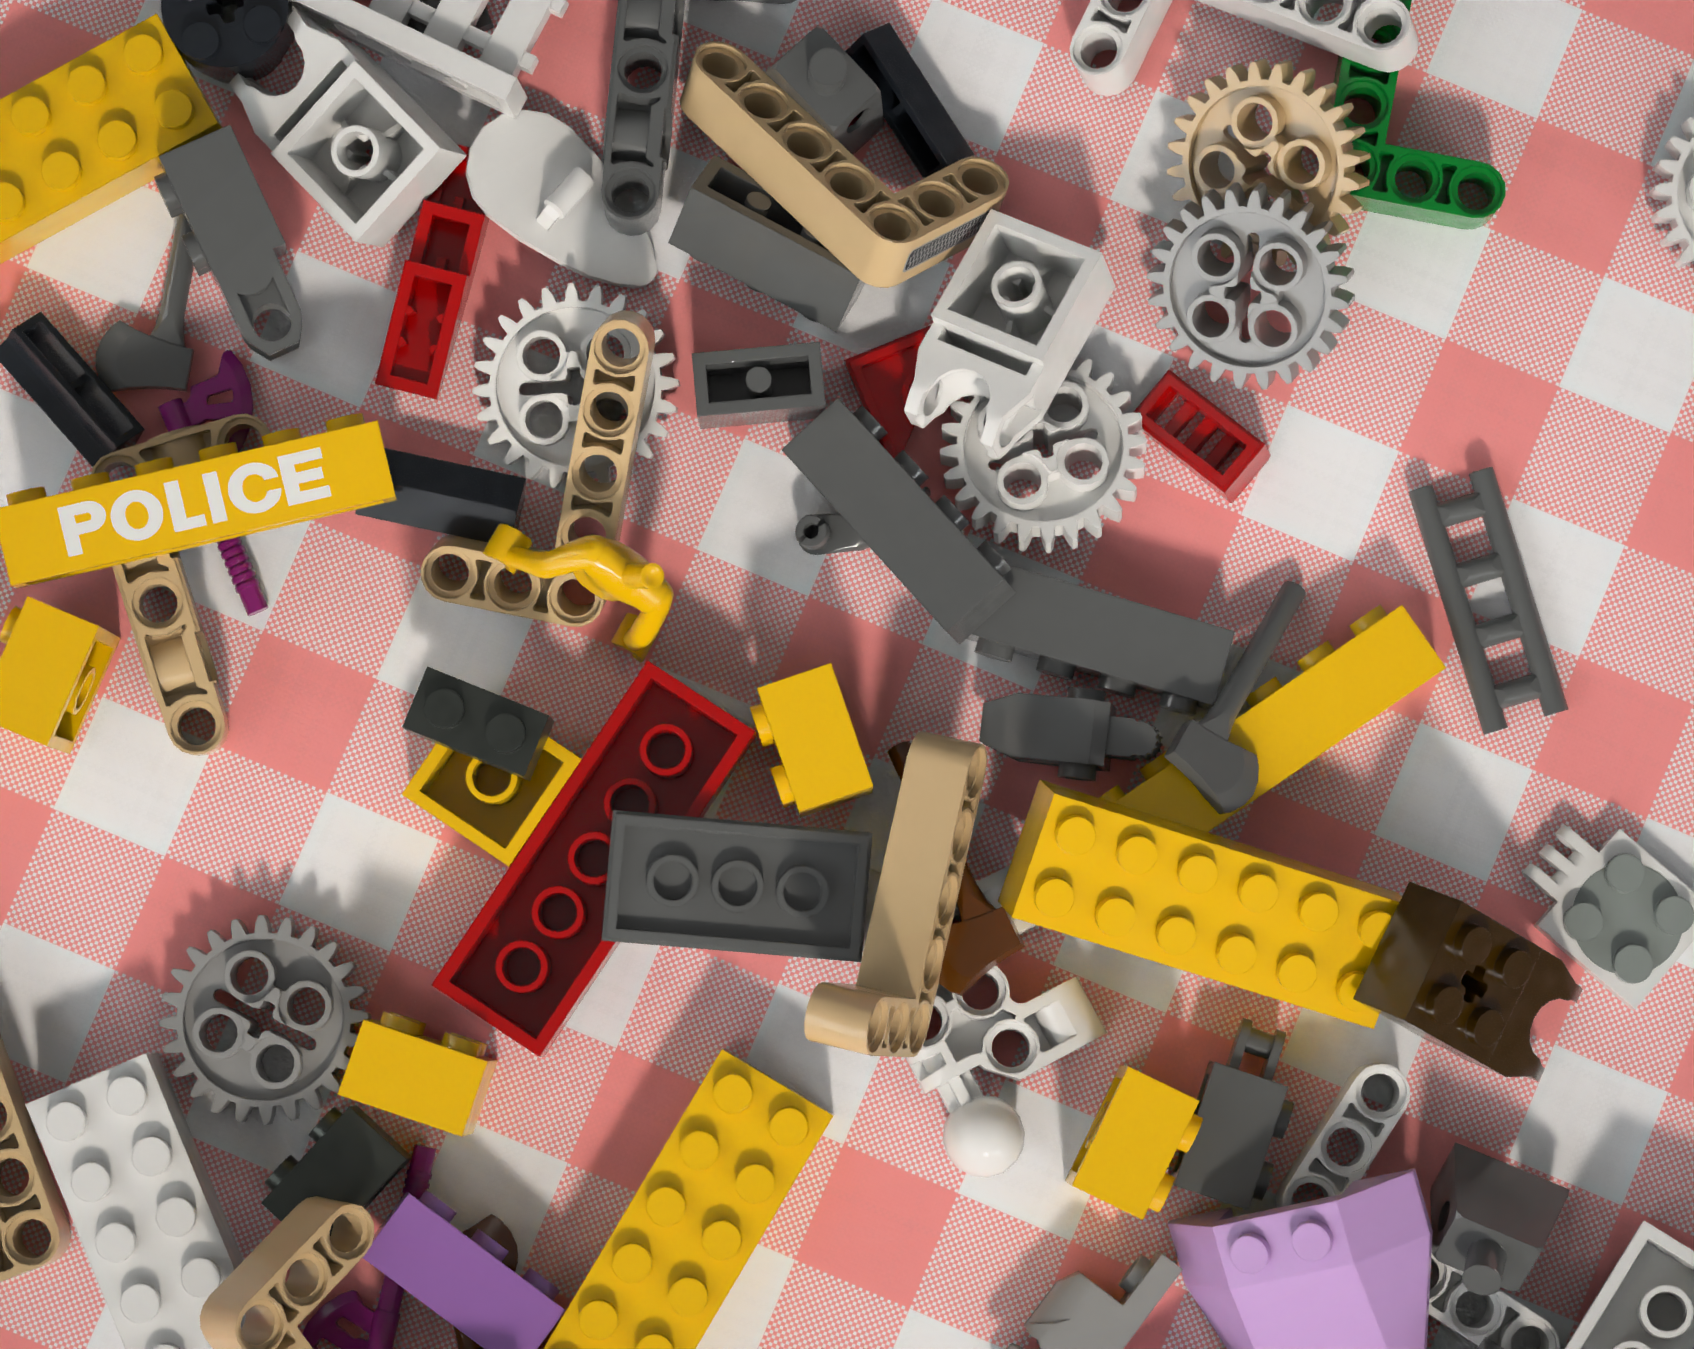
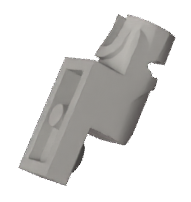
M1158 1250L1150 1260L1141 1254L1118 1284L1126 1291L1120 1301L1116 1300L1080 1271H1076L1056 1281L1024 1326L1030 1336L1036 1338L1040 1346L1039 1349H1124L1183 1269ZM1011 1343L1007 1349L1022 1348L1019 1345Z

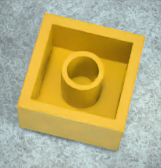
M27 596L22 608L15 606L10 611L0 635V642L6 644L0 658V727L47 747L71 754L121 638L98 625Z
M831 663L757 688L761 703L751 706L750 710L763 748L773 744L776 745L782 764L770 769L783 808L796 804L801 818L873 793V783Z
M548 737L531 780L528 781L435 744L402 795L510 867L581 761V758Z
M383 1011L380 1020L363 1019L337 1095L461 1137L473 1134L498 1060L484 1056L487 1044L453 1032H445L442 1041L424 1036L426 1023L391 1011L390 1013Z
M1120 1065L1065 1181L1071 1186L1141 1220L1144 1219L1149 1208L1159 1213L1175 1180L1174 1176L1166 1173L1176 1150L1185 1153L1189 1151L1203 1122L1202 1117L1194 1114L1199 1100L1129 1066Z

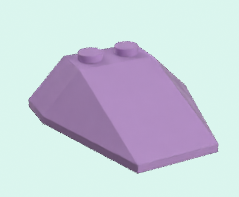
M1415 1168L1353 1181L1342 1194L1236 1217H1233L1232 1209L1229 1207L1173 1219L1168 1222L1179 1266L1183 1269L1181 1273L1185 1286L1227 1349H1427L1433 1230Z

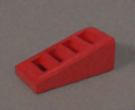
M1171 370L1164 374L1133 411L1134 413H1141V430L1229 503L1236 500L1271 456L1265 443ZM1177 396L1181 397L1185 403L1167 425L1162 428L1156 423L1157 419ZM1199 412L1205 418L1182 444L1176 439L1177 436ZM1219 429L1225 435L1203 460L1197 453ZM1238 446L1241 447L1243 451L1222 475L1217 470Z

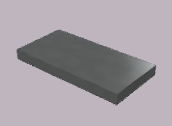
M613 810L601 940L861 962L873 832Z

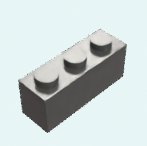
M716 155L712 157L691 186L668 242L688 253L695 260L711 265L745 283L750 289L764 293L798 311L805 318L818 322L837 332L857 301L865 284L750 175Z

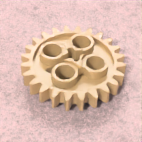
M1267 59L1250 62L1248 71L1242 63L1226 68V79L1217 75L1204 81L1208 95L1199 92L1190 95L1186 99L1196 115L1186 114L1175 118L1174 123L1187 135L1186 138L1169 142L1167 147L1171 151L1183 156L1181 164L1167 169V175L1184 178L1185 187L1172 195L1173 200H1191L1202 208L1201 198L1210 189L1214 188L1225 202L1226 190L1236 182L1240 183L1246 199H1249L1253 189L1261 182L1266 184L1268 195L1275 198V200L1286 189L1290 190V209L1298 212L1307 204L1304 202L1303 195L1299 191L1303 190L1309 197L1308 203L1314 204L1313 212L1308 221L1314 227L1329 220L1333 223L1332 228L1323 238L1327 245H1330L1331 241L1328 234L1337 237L1347 233L1350 229L1341 214L1351 215L1361 211L1363 207L1356 198L1350 195V192L1369 186L1370 183L1369 179L1354 172L1355 165L1371 158L1368 152L1353 150L1352 141L1365 133V128L1360 126L1346 127L1343 120L1351 113L1354 108L1353 104L1347 103L1334 108L1330 101L1335 94L1337 85L1330 83L1317 90L1313 89L1316 70L1312 68L1300 71L1293 79L1292 61L1289 60L1276 63L1272 71ZM1259 104L1266 107L1271 114L1272 129L1269 134L1262 131L1257 125L1255 114ZM1229 125L1232 126L1233 133L1237 139L1228 133L1227 128ZM1305 146L1313 150L1317 155L1319 171L1316 176L1308 173L1303 167L1301 156ZM1221 152L1228 155L1233 162L1235 170L1232 181L1226 179L1219 170L1218 159ZM1265 153H1268L1269 156L1272 158L1269 164L1268 158L1266 157V155H1264ZM1267 164L1268 170L1270 171V173H1272L1271 175H1269L1264 169L1267 166ZM1250 233L1255 259V255L1259 251V236L1256 233ZM1223 242L1221 257L1226 259L1233 256L1234 253L1230 246ZM1272 249V258L1278 267L1286 264L1287 256L1294 265L1296 264L1295 259L1289 252L1283 249Z

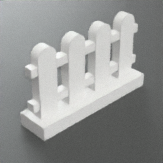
M291 0L294 9L308 13L325 29L514 119H517L528 98L517 77L521 70L531 75L533 74L539 63L537 56L531 54L537 39L550 15L553 14L563 18L569 6L567 0H510L491 35L475 27L489 0H441L437 9L420 2V0H372L369 7L353 0ZM410 18L427 25L424 33L407 26ZM466 44L482 51L479 60L462 52Z

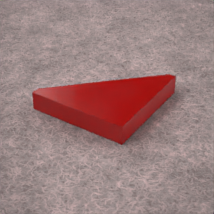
M931 325L844 360V365L861 406L863 405L887 431L888 434L879 443L893 458L902 450H905L915 426L910 423L904 408L915 377L918 348Z

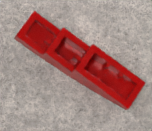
M459 144L457 145L467 156L427 200H423L409 260H405L375 380L376 385L436 400L439 398L489 223V218L472 198L466 178L467 157L470 147Z

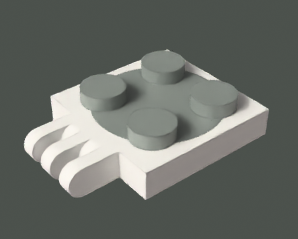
M1562 824L1554 835L1564 846L1573 851L1568 858L1564 857L1547 843L1538 852L1539 856L1556 870L1553 876L1550 878L1540 867L1529 863L1522 871L1524 877L1553 901L1552 905L1535 923L1534 927L1631 1010L1636 1009L1694 941V891L1621 829L1614 830L1598 850H1595L1571 828Z

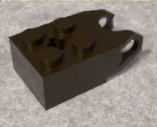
M1409 881L1353 999L1464 1060L1505 1077H1528L1539 1082L1545 1068L1542 1066L1540 1059L1533 1053L1530 1044V1029L1533 1020L1539 1010L1549 1001L1563 999L1567 1001L1572 1000L1577 1003L1583 989L1575 983L1561 959L1463 901Z

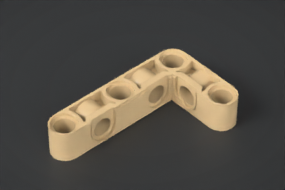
M249 414L232 415L203 425H193L153 437L147 440V442L111 452L97 461L93 466L91 474L110 473L111 470L118 466L134 468V465L166 457L173 458L174 467L200 461L199 450L228 443L230 437L240 429L249 428L256 430L261 436L271 432L267 425L258 417ZM179 551L113 566L153 696L159 704L168 736L173 745L182 752L196 756L210 755L219 750L225 743L229 733V722L217 685L219 681ZM166 587L171 589L177 597L176 612L165 622H152L144 613V599L151 590ZM194 709H206L215 719L216 729L214 736L203 745H192L185 740L182 734L181 724L183 718Z

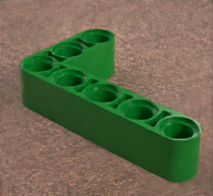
M1399 0L1410 12L1412 0ZM1395 25L1383 26L1376 30L1372 38L1378 40L1381 44L1389 43L1396 39L1401 28ZM1338 56L1334 78L1337 88L1330 103L1335 108L1352 98H1361L1366 100L1375 112V120L1368 124H1357L1348 117L1343 120L1347 128L1360 126L1364 127L1366 131L1359 138L1352 141L1353 150L1365 151L1370 153L1371 156L1370 159L1358 164L1364 173V177L1370 180L1369 186L1350 192V195L1362 204L1361 210L1458 229H1476L1485 225L1502 206L1506 196L1505 182L1502 175L1493 166L1483 162L1385 144L1399 71H1378ZM1402 171L1417 173L1423 178L1426 185L1425 195L1418 198H1410L1403 195L1395 184V175ZM1463 183H1475L1481 186L1488 198L1487 207L1481 210H1473L1466 207L1458 197V186Z

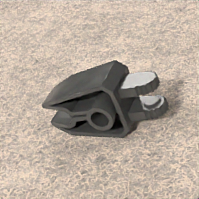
M1068 687L1067 697L1016 693L983 703L980 742L1018 762L1059 766L1057 777L1096 781L1097 771L1110 772L1111 759L1150 761L1153 757L1157 758L1156 754L1158 752L1161 753L1160 747L1163 746L1161 743L1163 737L1159 736L1160 731L1158 729L1155 730L1156 727L1150 725L1149 721L1145 723L1142 719L1140 722H1137L1135 718L1116 717L1117 708L1112 703L1105 702L1106 692L1102 690Z

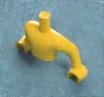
M498 524L483 550V554L503 563L505 568L512 574H515L518 569L545 579L573 572L579 583L599 598L608 601H621L640 610L639 615L626 613L611 642L633 653L632 656L640 663L644 661L660 633L659 629L666 619L674 597L673 589L664 579L663 569L658 564L649 563L636 551L619 541L594 534L580 537L549 551L530 550L532 541L529 537L509 525Z

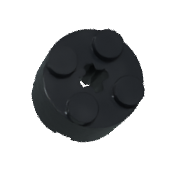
M161 0V13L165 28L184 59L202 74L229 84L238 73L244 78H253L254 80L267 76L282 62V58L295 39L294 32L287 23L289 15L294 11L291 0ZM236 4L238 8L234 10L235 20L230 23H224L221 18L224 14V7Z

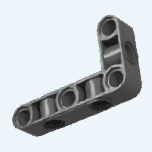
M618 0L604 132V170L601 190L605 216L610 226L619 233L628 236L642 235L651 230L658 222L661 213L665 170L668 169L685 0ZM714 0V1H733V0ZM737 0V1H748V2L769 3V4H789V3H792V2H794V1H796V0ZM639 67L653 68L661 75L660 80L654 86L645 89L634 87L627 81L632 71ZM635 188L641 190L649 197L647 204L636 212L622 211L614 204L616 197L626 189Z

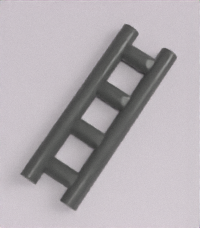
M1493 467L1469 474L1474 493L1441 503L1437 501L1433 485L1408 492L1484 735L1508 728L1502 710L1539 698L1544 717L1569 709ZM1482 517L1493 553L1457 564L1446 527ZM1501 577L1512 614L1476 624L1465 588ZM1520 638L1531 674L1495 685L1483 648Z

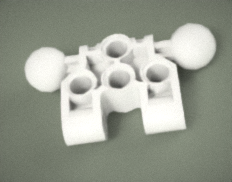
M1010 865L976 882L985 897L996 909L1002 907L998 902V898ZM874 869L869 871L863 951L881 875L880 872ZM956 903L953 918L961 922L959 908ZM1012 918L1019 934L1036 926L1035 924ZM994 966L985 975L996 984L998 991L997 999L990 1008L983 1010L973 1009L965 1003L962 996L952 993L938 984L933 1008L939 1013L941 1029L935 1037L925 1040L920 1052L916 1056L905 1058L924 1094L937 1089L950 1113L944 1124L943 1143L947 1156L961 1171L971 1176L985 1178L1004 1173L1018 1160L1024 1147L1025 1136L1021 1118L1013 1107L995 1096L983 1095L970 1070L978 1066L983 1071L1019 1081L1107 1034L1077 976L1026 1003H1016L1010 998L1009 984L1005 974L999 967ZM1007 1030L1015 1031L1026 1040L1028 1046L1027 1057L1019 1066L1006 1067L998 1063L994 1058L992 1042L1000 1032Z

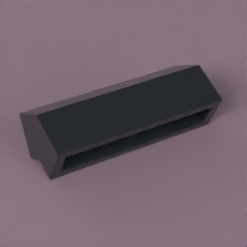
M890 23L862 34L845 51L881 91L883 117L923 179L961 159L974 157L973 151Z
M42 312L13 328L7 339L0 345V363L92 467L101 457L111 452L134 446L145 430L143 426Z
M385 448L397 500L358 509L355 514L489 542L500 523L518 530L525 501L526 478Z

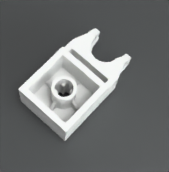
M294 9L289 15L287 23L294 32L295 40L303 52L305 62L303 75L296 87L286 94L278 95L266 90L253 78H244L239 73L230 81L229 85L241 100L254 133L271 149L272 152L270 154L355 242L384 247L422 206L423 200H427L467 155L361 46L332 35L308 13ZM371 144L373 145L372 157L366 153Z
M990 209L931 314L933 323L918 348L915 377L904 408L910 423L924 429L934 418L944 413L956 400L971 395L987 397L990 400L986 409V423L980 443L987 449V456L1000 460L1013 447L1016 441L1042 420L1116 287L1103 253Z

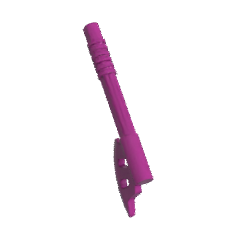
M226 350L222 354L217 376L193 385L190 388V397L186 402L183 403L182 398H177L158 407L168 432L188 426L201 425L207 420L216 421L237 414L253 416L254 404L251 384L243 365L231 350ZM230 390L233 391L232 402L208 405V398L210 396ZM250 429L238 430L230 437L228 443L236 442L238 452H240ZM241 537L217 542L218 551L221 552V558L225 561L224 565L228 568L229 577H232V584L235 585V591L239 594L247 615L252 616L268 609L269 607L259 586L260 582L256 579L255 570H252L253 565L249 562L250 558L245 553L244 545L241 544Z
M414 1144L410 1166L406 1172L407 1178L404 1181L405 1187L402 1189L403 1196L408 1192L419 1200L425 1190L429 1189V1180L432 1178L431 1171L436 1148ZM384 1275L379 1302L375 1311L363 1304L357 1291L351 1290L341 1293L317 1311L308 1321L302 1334L313 1349H318L317 1345L322 1338L341 1349H393L400 1319L399 1311L404 1288ZM342 1317L346 1318L369 1333L368 1340L355 1339L338 1325V1321Z

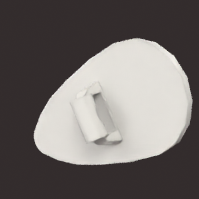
M524 109L520 111L517 119L501 114L481 128L468 150L465 174L472 198L490 220L518 241L586 278L613 286L643 288L649 285L656 276L657 264L648 233L628 236L619 233L610 226L605 216L601 190L604 164L570 126L550 114ZM621 192L615 199V206L622 211L636 212L625 192Z

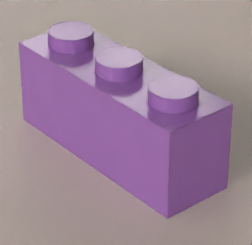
M425 1190L419 1200L406 1192L374 1234L372 1245L363 1259L484 1349H537L566 1311L553 1301L561 1290L530 1267L523 1277L516 1274L502 1263V1260L509 1251L479 1229L476 1230L471 1238H468L450 1224L457 1212L429 1191Z

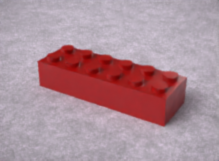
M647 660L431 985L538 1057H545L620 944V942L601 940L612 811L620 810L703 818L756 739V731Z

